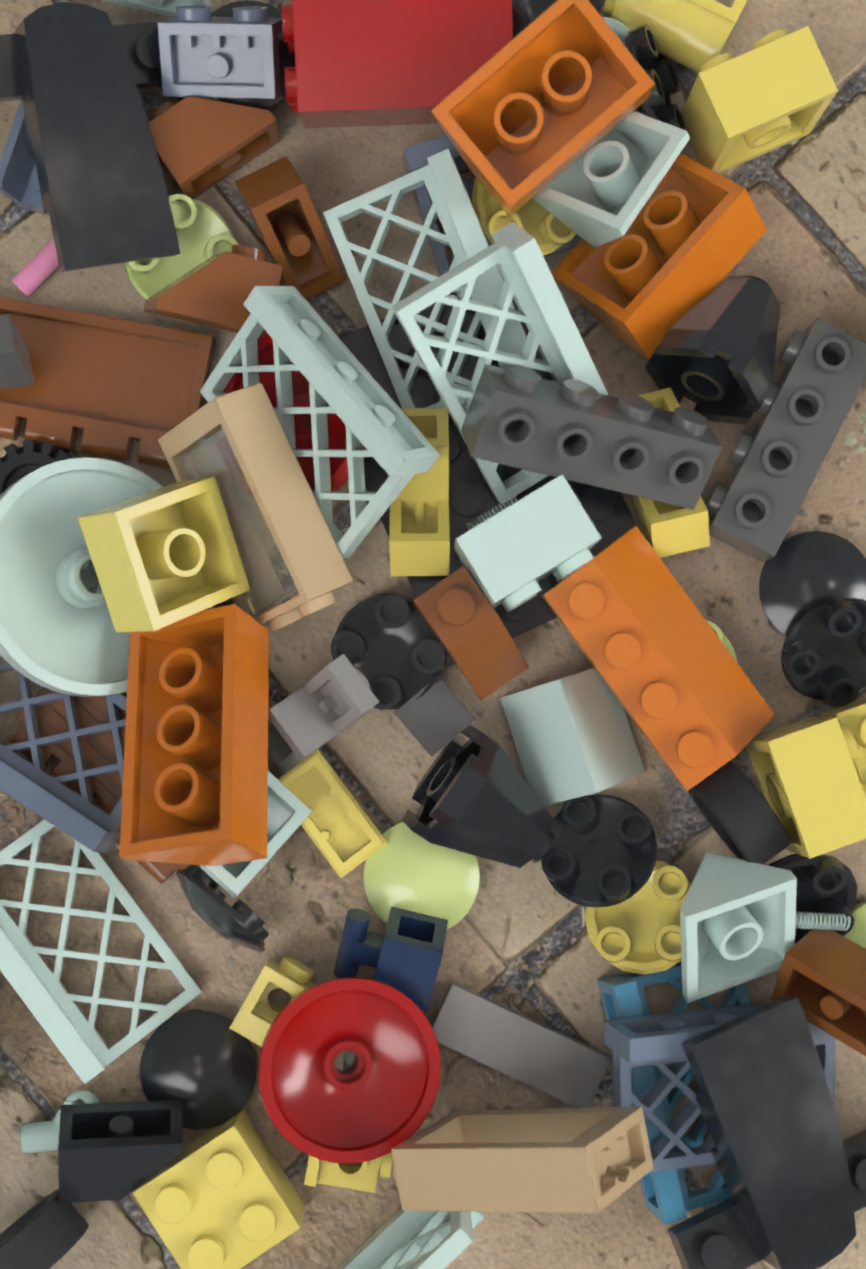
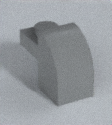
M344 654L326 665L303 687L268 710V756L282 775L334 739L379 703L370 690L367 678L361 671L353 667Z

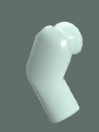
M78 1090L67 1096L63 1105L95 1104L100 1102L91 1092ZM61 1108L52 1121L21 1125V1148L23 1154L58 1150Z

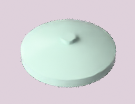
M89 457L70 458L45 465L27 474L9 486L0 495V655L15 670L29 680L55 692L81 697H99L127 692L130 632L115 631L78 517L163 487L145 473L117 461Z

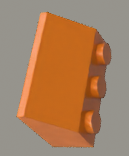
M557 0L433 108L431 113L471 172L510 218L648 99L655 83L589 0Z
M680 153L624 236L596 248L592 247L584 239H581L551 274L554 280L613 336L650 359L668 328L720 284L763 236L767 228L745 187Z

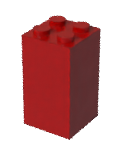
M292 0V4H282L284 43L287 42L289 53H295V67H285L287 105H291L292 113L299 114L305 128L438 123L431 110L513 40L512 0Z

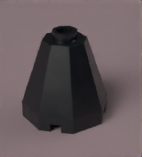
M730 276L668 328L645 366L659 390L671 387L679 404L683 397L696 403L693 410L706 417L708 421L745 425L751 419L754 411L757 412L762 406L772 387L780 303L767 282L756 276Z
M469 725L461 733L470 740L463 746L452 740L442 749L421 779L412 796V799L421 804L419 811L416 815L407 809L403 822L413 832L435 845L521 868L530 860L536 863L545 856L553 843L554 834L551 832V827L554 819L501 746L480 730Z

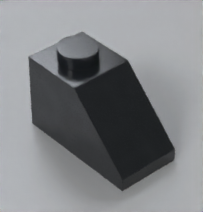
M182 1100L61 1105L58 1142L59 1203L122 1200L182 1154Z

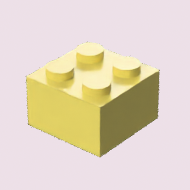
M809 26L787 34L785 29H780L761 38L754 44L753 50L735 58L732 53H724L706 62L699 70L700 73H698L681 114L686 131L690 136L689 140L700 164L717 173H722L809 135L838 92V89Z
M215 476L175 482L78 517L116 632L156 631L251 590Z
M807 717L756 735L746 745L764 798L790 838L791 843L785 848L786 850L810 859L866 839V782H860L853 760L859 758V751L852 732L847 725L840 726L837 717Z
M244 1109L227 1122L211 1128L184 1146L182 1154L146 1180L133 1192L134 1197L180 1269H240L299 1230L306 1205Z

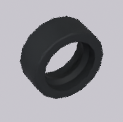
M731 760L688 791L709 824L738 859L746 860L750 863L765 864L791 843L785 828L769 804Z
M59 1190L52 1192L0 1234V1269H50L85 1234L89 1227L88 1223L72 1203H59Z

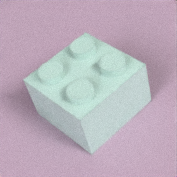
M562 474L456 538L454 553L493 609L502 604L506 612L509 613L538 595L537 593L542 590L537 583L540 580L553 574L557 582H560L593 560L594 557L590 550L601 539V536Z

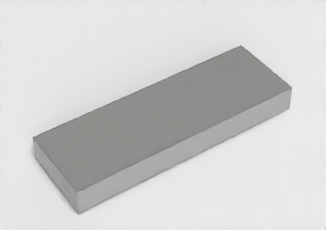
M453 981L431 1026L437 1043L576 1108H590L612 1060L609 1054Z

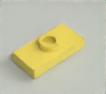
M319 749L278 779L312 811L301 823V826L340 878L344 877L388 843Z

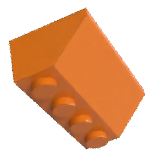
M634 526L594 555L593 560L553 585L541 596L677 782L689 791L736 757L775 714L639 528Z
M236 604L200 611L156 631L130 632L119 857L125 860L218 866L267 858L269 630Z

